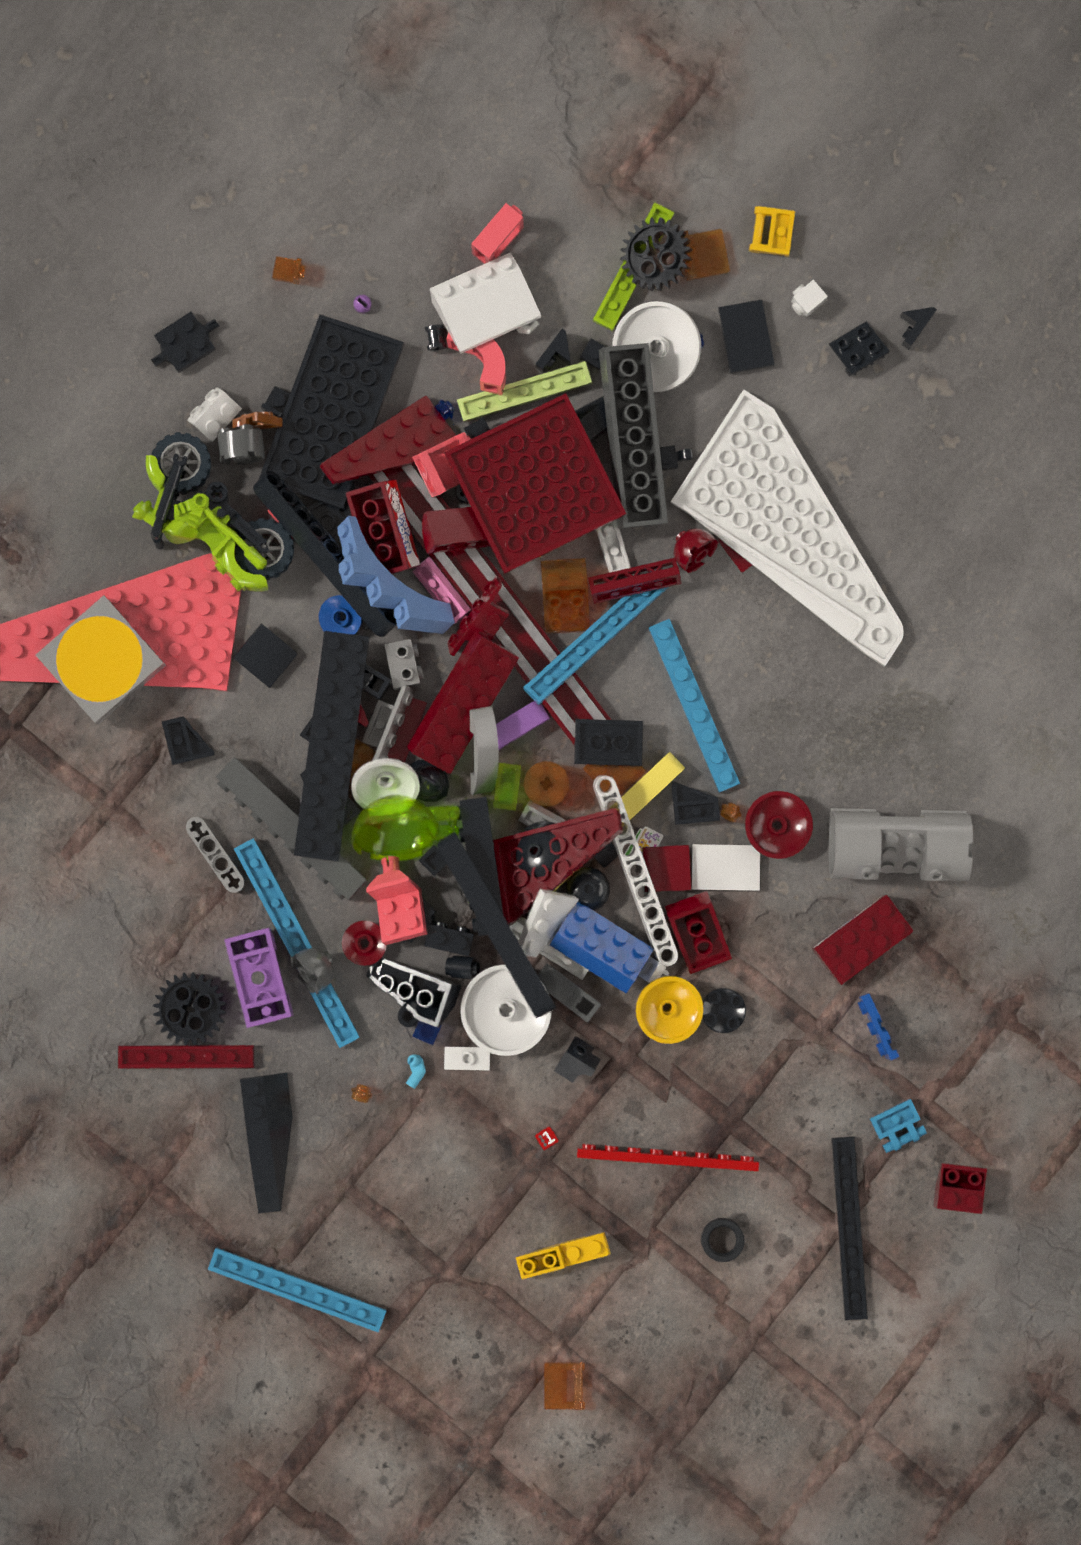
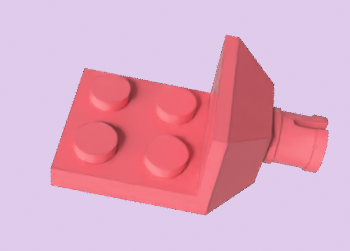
M388 856L389 862H387L386 857L381 860L383 874L377 875L366 888L367 893L377 901L381 940L384 945L427 935L421 888L400 871L399 858L397 856Z

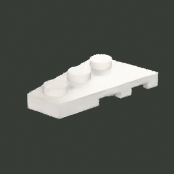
M543 889L539 890L518 940L527 956H538L578 902V898L573 895Z

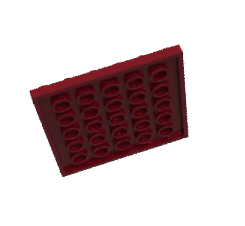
M566 393L444 452L504 574L626 515Z

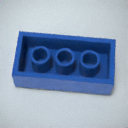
M579 902L572 908L550 943L551 947L624 993H627L654 950V948Z

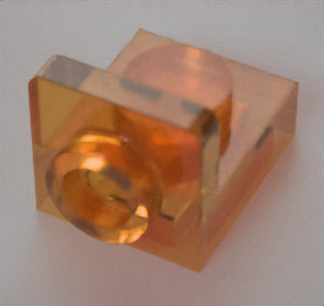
M276 256L272 279L299 285L300 278L304 279L306 266L303 265L301 258L294 260Z

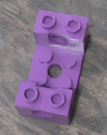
M272 928L224 939L247 1028L294 1016L289 994H286L275 952L277 947ZM260 971L264 974L265 979L262 984L257 985L252 981L254 972Z

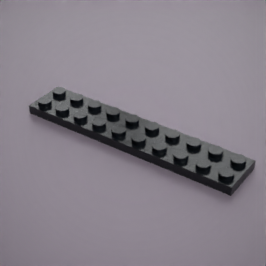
M324 631L294 856L337 862L340 860L370 640L368 636Z

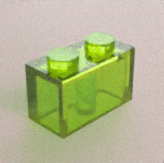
M499 763L493 809L516 812L521 765Z

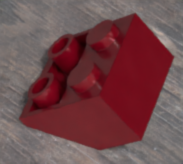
M941 1163L936 1181L933 1207L936 1209L982 1214L987 1168Z

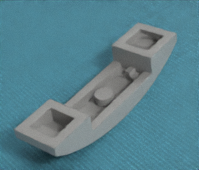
M489 706L470 710V731L474 734V772L471 773L472 795L492 792L497 779L499 759L498 736L493 708Z

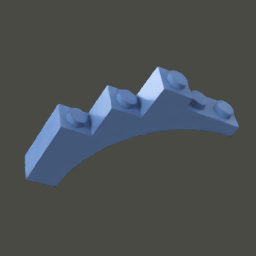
M348 516L337 527L344 560L339 564V573L341 574L343 584L366 587L371 607L393 609L398 629L444 634L455 623L450 603L437 601L419 594L404 585L380 563L361 533L355 516Z

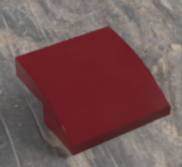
M689 845L642 847V856L655 892L691 890ZM644 886V892H648V887Z

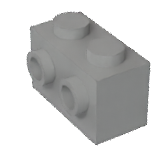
M411 639L384 644L393 689H401L403 684L408 687L421 685L420 679H424L421 665L417 666L415 657H419L417 643L412 644Z

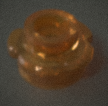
M729 802L721 806L722 811L720 815L730 822H736L742 816L739 811L740 807L734 803Z
M357 1084L356 1087L351 1088V1098L363 1103H368L372 1093L369 1091L370 1088L362 1084Z

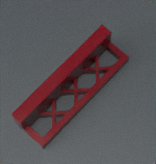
M675 558L588 577L594 604L682 584ZM673 565L672 568H667V569H663V570H662L663 567H667V566ZM602 581L605 582V583H602V584L594 585V583H598V582H602Z

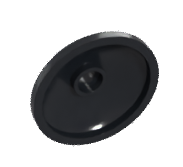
M549 821L536 822L527 826L520 833L555 823ZM546 831L521 838L517 847L523 851H516V862L521 861L522 856L523 862L518 867L525 870L530 877H532L533 867H536L534 870L536 877L545 876L546 870L542 865H545L549 872H551L553 863L560 859V855L551 853L549 845L550 841L556 836L551 831ZM559 840L553 841L551 844V849L554 852L561 851ZM538 848V852L534 855L533 851Z

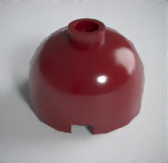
M700 528L682 531L675 539L676 543L673 554L678 565L687 573H692L705 564L701 561L707 555L710 558L717 549L718 541L709 532Z

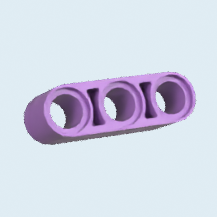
M533 701L496 724L498 750L550 719L542 704L538 705Z

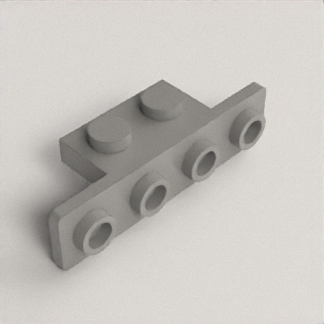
M404 684L401 687L395 705L380 700L377 702L362 742L377 748L373 761L388 759V752L396 742L397 736L395 734L398 727L404 722L406 707L410 705L413 699V689Z

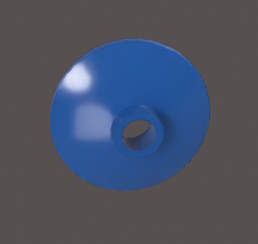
M342 595L328 598L319 610V623L323 631L355 635L361 627L362 618ZM341 612L346 615L345 620L340 618Z

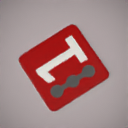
M547 1127L535 1135L543 1150L558 1142L551 1127Z

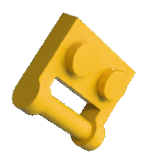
M756 206L754 211L756 220L753 241L750 244L749 251L752 253L789 257L795 211ZM765 216L771 217L768 245L761 244Z

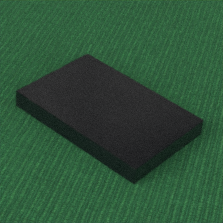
M763 300L718 307L730 374L774 366Z
M575 719L574 764L642 766L643 721Z

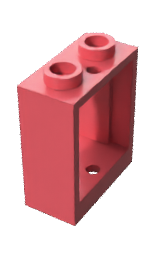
M506 203L471 243L472 254L484 264L497 259L524 228L523 216H521L523 214L522 211L515 205L509 206Z

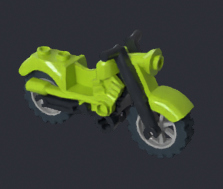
M181 432L174 433L175 435L171 436L170 434L166 435L162 441H158L155 449L152 451V455H146V472L153 486L159 491L155 506L152 508L151 500L145 503L143 501L139 502L133 509L134 514L132 518L144 520L152 526L150 534L158 550L164 548L163 533L174 544H182L194 539H200L210 547L212 559L216 563L214 565L215 568L222 575L226 573L232 579L230 583L237 591L241 589L252 592L268 591L266 580L279 577L280 574L287 571L292 563L294 544L291 535L281 523H276L272 519L264 520V518H260L257 521L253 522L252 520L247 523L228 504L227 487L222 482L211 483L205 493L200 491L184 501L176 500L180 496L179 493L188 494L187 492L190 491L195 492L198 490L197 488L202 487L206 483V479L210 475L211 458L206 445L198 437H194L189 433L181 434ZM178 448H185L188 450L184 454V456L180 455ZM175 449L176 453L173 458L167 456L169 452ZM193 452L197 460L187 461V458ZM167 460L172 462L173 464L171 467L165 469L164 461ZM188 465H197L196 471L193 473ZM186 473L190 475L188 478H184ZM216 493L217 495H220L222 493V497H213V494ZM261 534H268L271 536L267 541L261 536ZM276 538L280 546L269 547L273 539ZM270 551H280L277 560L271 555ZM270 558L273 563L267 565L266 560Z

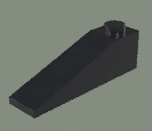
M383 957L378 962L369 965L366 974L384 992H387L397 1000L398 1004L410 1011L417 1020L437 1028L442 1025L455 1007L462 986L443 977Z

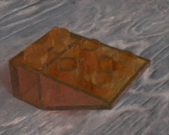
M585 558L541 561L545 633L586 631L590 627Z

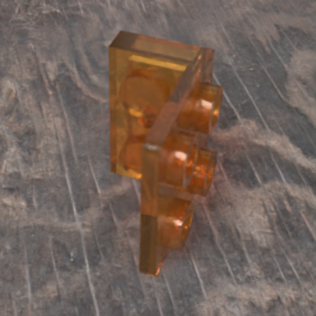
M722 229L689 235L688 230L685 231L687 234L684 238L691 240L686 246L693 249L692 252L687 253L692 260L685 263L690 267V269H684L687 281L730 272Z

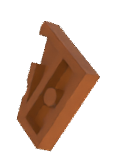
M273 412L243 414L241 417L233 419V428L240 429L241 425H253V428L260 429L282 427V418L273 416Z

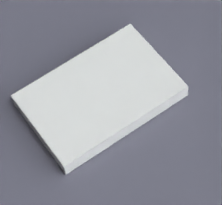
M692 844V890L760 891V853L752 845Z

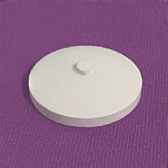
M647 302L634 307L621 319L613 337L612 346L648 343L654 392L669 391L683 384L695 371L701 355V338L695 322L684 310L666 302Z
M505 965L490 967L475 976L467 986L461 1001V1019L468 1036L477 1046L496 1055L511 1056L529 1050L542 1039L551 1020L552 1011L536 1020Z

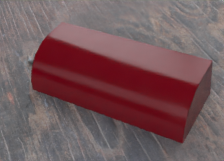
M471 507L425 512L422 520V535L427 554L490 547Z

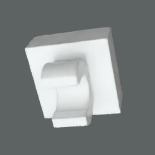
M649 957L638 976L650 983L660 978L662 973L666 976L669 973L665 970L666 966Z

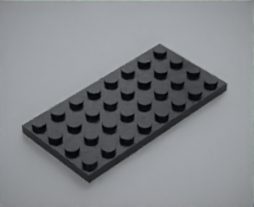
M320 314L284 409L282 427L277 428L259 479L267 471L272 470L280 475L295 494L344 510L347 503L346 493L351 491L355 479L332 484L320 468V465L374 429L403 350L404 342Z

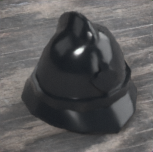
M417 760L409 765L414 769L419 778L420 789L416 799L424 802H437L448 795L449 780L445 771L425 760Z

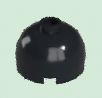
M584 867L575 871L568 878L566 894L575 896L579 899L578 902L595 911L603 907L608 901L610 883L606 875L599 869Z

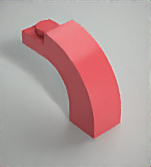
M448 332L446 338L447 347L459 351ZM493 339L466 351V353L478 357L484 365L480 378V389L502 395L506 384V366L503 352L497 342Z

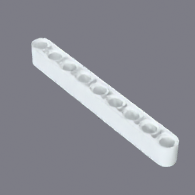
M599 775L593 782V788L601 810H607V804L610 801H616L618 809H620L621 822L625 824V831L614 838L613 843L651 947L654 948L653 953L661 964L671 966L677 961L678 952L616 782L607 775ZM607 779L610 782V788L602 792L599 789V784L602 780ZM631 843L633 846L632 853L624 855L622 851L623 846ZM638 864L641 867L639 875L632 876L630 869L633 865ZM641 886L648 887L649 891L645 897H639L638 889ZM649 907H655L656 915L653 918L646 917V910ZM657 928L664 930V934L660 939H655L653 936ZM665 949L671 950V957L668 960H662L661 953Z

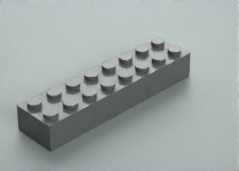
M648 343L603 347L599 349L613 486L626 512L625 516L617 519L618 529L666 524L668 520Z

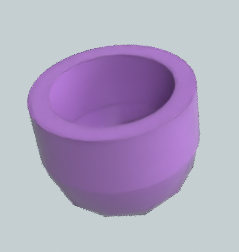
M358 295L354 299V308L358 313L364 314L370 311L372 303L368 296ZM359 299L367 304L366 308L358 302Z

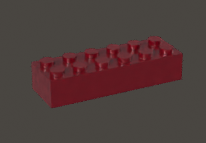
M475 631L407 745L412 754L451 774L474 735L470 731V710L492 705L519 657L509 649Z

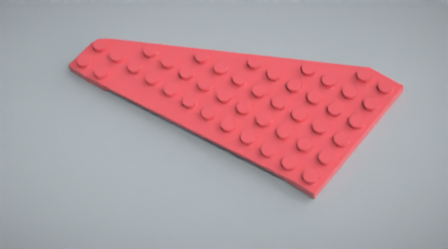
M212 553L2 623L0 624V681L59 683L37 658L36 654L104 595L167 665L144 686L204 688L227 692L242 589L237 591L230 583L232 579L226 573L222 575L215 568L214 565L216 563L212 559Z

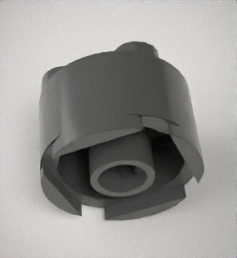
M241 425L238 430H232V428L219 429L220 463L230 465V461L237 462V465L260 462L261 459H265L263 432L260 428H253V425Z

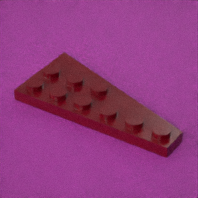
M425 395L321 463L320 468L332 484L357 479L360 476L373 475L384 470H392L415 464L413 456L456 435Z

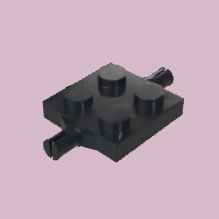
M189 312L154 335L160 344L162 352L152 358L151 361L157 367L167 360L175 367L179 374L216 350L210 341L208 333L220 327L214 318L203 326V324L197 321L193 313Z

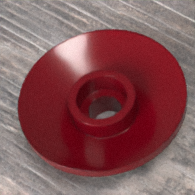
M371 921L353 923L346 929L342 937V949L345 956L352 963L360 966H368L378 962L383 957L387 945H384L381 940L380 926ZM362 939L369 941L368 947L364 948L361 946Z

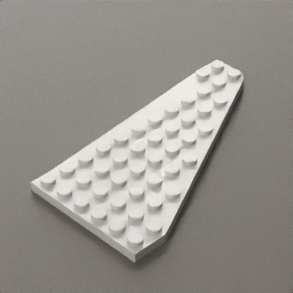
M743 390L670 503L692 516L865 655L885 667L903 639L904 631L900 619L775 410Z

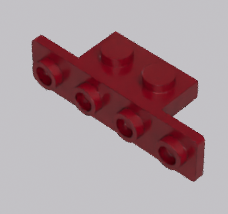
M495 576L492 581L486 584L483 595L480 599L477 598L468 617L465 616L462 619L459 630L456 634L453 633L447 643L450 655L455 656L465 640L469 641L475 631L492 640L508 617V610L492 602L502 588L500 577Z

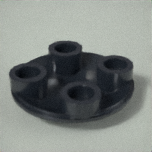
M727 988L713 990L704 998L702 1019L708 1028L717 1033H730L742 1025L746 1016V1005L743 998L737 992Z

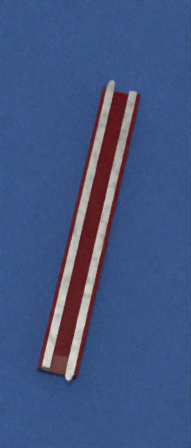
M416 464L384 470L373 475L368 474V477L374 484L386 480H397L411 533L426 551L422 535L423 516L427 511L450 509L440 495L431 497ZM481 548L428 554L471 611L477 598L480 599L483 595L486 584L492 581L495 576L500 577L502 588L492 602L508 610L509 615L492 639L519 657L514 668L526 684L561 654ZM576 673L542 702V705L573 745L575 743V719L611 720Z

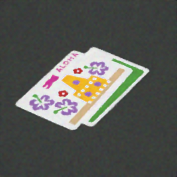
M646 826L644 829L640 828L635 837L641 854L642 847L659 846L663 835ZM632 844L629 845L624 855L632 853Z

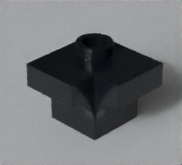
M575 1036L554 1071L573 1083L579 1075L592 1076L601 1059L592 1054L593 1046Z

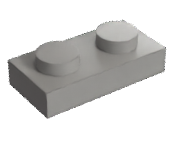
M529 800L518 821L529 826L540 821H549L556 824L566 820Z

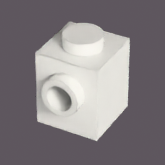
M812 280L806 286L800 285L793 292L792 308L799 316L803 315L807 318L826 301L828 296Z

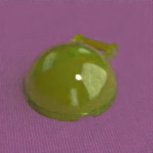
M394 794L383 796L368 804L359 814L353 826L351 844L358 854L361 855V850L370 853V859L381 861L386 857L387 861H389L388 856H397L399 861L423 856L422 850L432 846L434 841H439L453 832L459 836L457 819L460 817V810L457 806L427 807L421 801L406 795ZM448 821V825H439V822Z

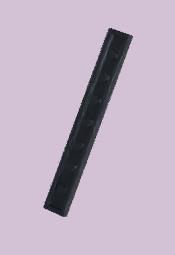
M855 1137L831 1138L844 1320L868 1319Z

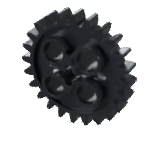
M653 217L650 219V224L642 220L641 228L634 225L636 232L628 231L631 237L630 240L623 239V242L627 244V248L620 249L626 253L625 256L620 258L621 261L627 262L622 266V269L625 271L629 270L626 276L633 278L632 283L635 285L640 282L639 287L645 289L647 286L650 291L654 290L655 285L657 290L662 291L663 285L668 289L671 288V281L678 284L677 276L685 277L682 270L690 269L685 263L692 260L687 255V253L693 251L692 248L686 246L691 242L690 239L684 238L687 233L684 230L679 231L681 226L678 224L673 226V221L671 220L665 223V219L662 217L659 218L658 223ZM662 235H667L666 242L659 245V238ZM650 236H652L653 246L649 241ZM642 244H646L645 252L639 254V247ZM654 248L659 251L657 253L659 261L654 258V256L656 255ZM674 255L673 263L666 265L667 258ZM659 262L661 263L664 269V272L662 273ZM653 264V271L650 274H646V268Z
M184 972L181 980L177 975H174V983L166 980L167 989L159 988L163 994L162 996L155 995L160 1000V1003L153 1004V1007L159 1008V1011L155 1012L153 1016L160 1017L156 1025L164 1026L160 1031L161 1033L169 1032L167 1039L170 1040L176 1036L175 1043L179 1044L183 1039L184 1045L188 1046L189 1041L192 1040V1043L196 1046L199 1038L203 1043H206V1035L214 1038L213 1029L221 1030L217 1023H225L220 1018V1015L227 1014L226 1011L221 1010V1007L226 1005L227 1002L220 1001L224 993H216L220 986L215 985L211 987L213 982L211 978L204 982L205 975L201 974L197 979L196 973L192 972L191 977L188 978V975ZM186 988L189 991V997L181 1001L178 997V992ZM195 990H198V995L195 998L192 1007L195 1008V1012L189 1013L185 1028H182V1023L185 1020L188 1011L185 1010V1006L191 1005ZM203 996H207L210 999V1005L205 1009H202L199 1005V1000ZM175 1009H178L181 1013V1018L177 1022H173L170 1019V1013ZM196 1017L202 1020V1026L198 1030H194L191 1027V1021Z

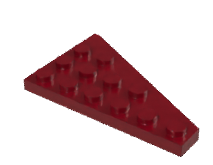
M613 808L493 840L503 916L509 926L513 925L532 909L540 889L553 891L623 832L620 809ZM551 831L556 837L549 843L551 853L560 855V859L553 863L551 872H549L545 865H542L546 870L545 876L542 877L535 876L534 870L536 867H533L532 877H530L525 870L518 867L523 862V856L521 861L517 863L516 851L520 850L522 852L523 850L518 848L517 845L521 838ZM559 840L560 852H554L551 849L553 841ZM538 848L533 851L534 855L538 852Z

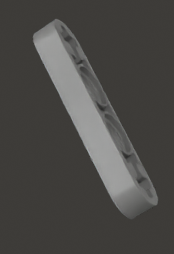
M199 817L190 818L187 821L186 830L224 887L232 893L240 892L245 886V880L207 823ZM194 821L196 823H202L200 830L203 834H205L206 831H208L209 835L202 837L199 842L196 839L198 837H201L197 831H191V828H193L192 823ZM207 839H212L215 842V849L212 852H206L203 849V843ZM219 858H225L228 861V867L223 871L216 868V861ZM232 868L235 871L231 873L233 878L240 879L237 889L229 887L231 880L228 876L225 879L222 877L223 874L228 873Z

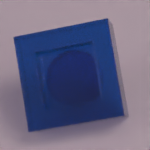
M419 1021L412 1037L433 1046L442 1025L437 1028Z

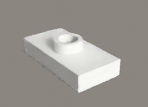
M445 1047L444 1069L490 1070V1053L480 1047Z

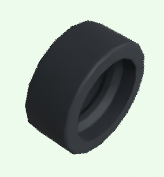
M717 1218L710 1221L704 1227L701 1234V1244L704 1252L711 1259L717 1262H729L741 1254L744 1247V1235L741 1228L734 1221L727 1218ZM727 1227L734 1232L736 1244L730 1252L718 1253L711 1248L709 1237L714 1229Z

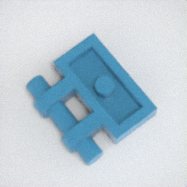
M911 1099L869 1118L878 1138L882 1139L888 1136L890 1142L882 1145L886 1153L892 1150L902 1149L901 1146L911 1141L916 1142L920 1140L919 1137L927 1134L924 1126L915 1129L913 1123L921 1119ZM906 1127L908 1133L897 1138L894 1132Z

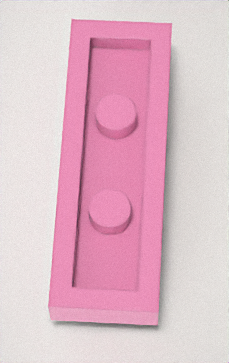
M430 557L425 559L420 564L421 566H418L413 573L434 600L450 603L454 621L457 623L471 609Z

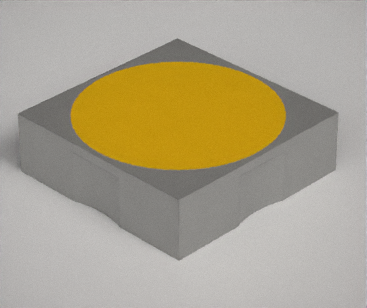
M104 595L36 654L37 658L98 725L119 708L132 692L143 687L167 666Z

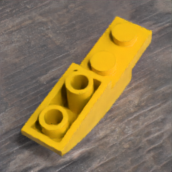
M605 1232L555 1244L515 1258L521 1279H526L608 1256L611 1253Z

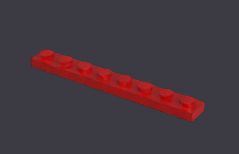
M582 1144V1148L577 1147V1158L759 1171V1162L754 1161V1156L741 1155L740 1159H731L732 1155L718 1154V1158L709 1157V1153L695 1152V1156H687L686 1151L673 1150V1154H663L664 1150L650 1149V1153L641 1152V1148L628 1147L627 1151L618 1150V1146L605 1145V1149H596L595 1144Z

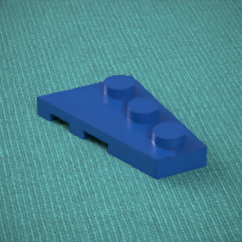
M866 993L859 996L860 1002L857 1003L862 1015L866 1014L869 1019L867 1027L872 1036L876 1035L879 1042L876 1044V1048L880 1056H885L888 1060L898 1058L897 1051H892L890 1046L891 1038L885 1027L881 1025V1017L870 994Z

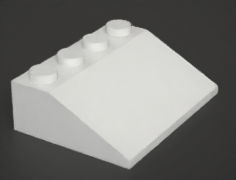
M511 252L430 288L432 304L460 354L541 318L540 311Z

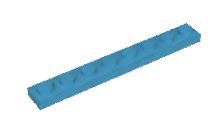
M669 587L622 597L524 686L526 693L540 705Z
M670 619L649 627V631L718 792L720 793L739 785L738 777Z
M217 1247L208 1267V1270L378 1333L387 1311L386 1309Z

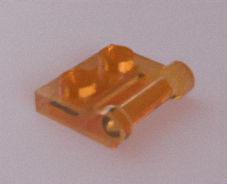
M544 1362V1409H585V1402L583 1401L584 1362ZM567 1370L574 1371V1401H567Z

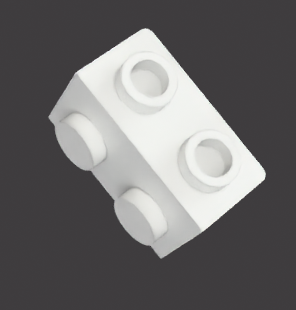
M217 387L215 390L213 389L205 396V401L191 411L188 421L213 442L219 434V429L225 428L242 408L223 390Z

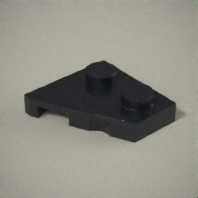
M671 781L675 825L720 821L717 797L687 787L676 781Z

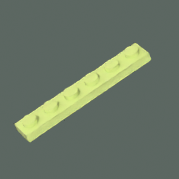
M586 361L507 384L502 395L484 391L458 399L457 402L463 422H467L590 385L592 381Z

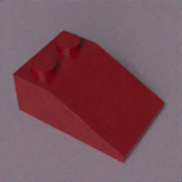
M707 891L665 906L690 974L732 959Z

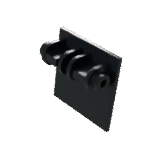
M867 321L829 343L831 349L846 367L845 371L848 376L857 375V372L863 368L867 369L868 365L872 366L873 362L880 358H885V355L890 352Z

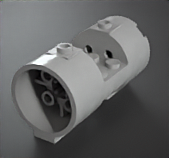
M831 808L828 842L830 878L879 879V872L886 874L919 873L922 881H969L973 857H971L973 844L971 816L966 811L921 810L920 817L880 816L876 809Z

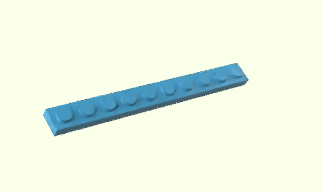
M253 838L234 848L290 956L292 957L304 949L312 948L255 839ZM332 983L318 994H316V991L311 993L339 1048L360 1038Z

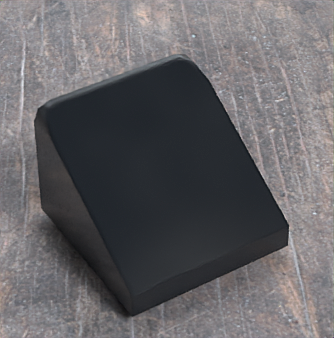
M610 842L593 857L605 868L618 854L614 844Z

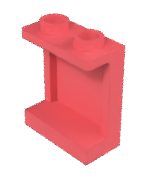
M465 432L412 457L431 497L440 495L459 485L444 452L470 440L471 438Z

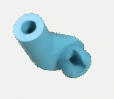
M412 1054L407 1059L412 1074L406 1084L415 1089L425 1075L426 1069L420 1055Z

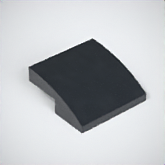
M261 623L232 658L270 688L298 653Z

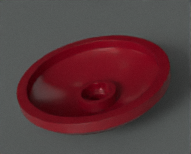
M773 791L760 796L752 803L746 814L745 831L750 844L759 853L769 858L783 859L799 853L807 845L813 831V820L809 808L798 796L785 791ZM779 821L782 824L780 830L774 828V822Z

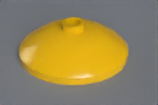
M664 976L651 981L641 991L636 1003V1018L640 1028L649 1038L660 1043L673 1044L687 1039L697 1030L703 1017V1002L698 990L687 980L676 976ZM669 1003L670 1008L663 1010L664 1004Z

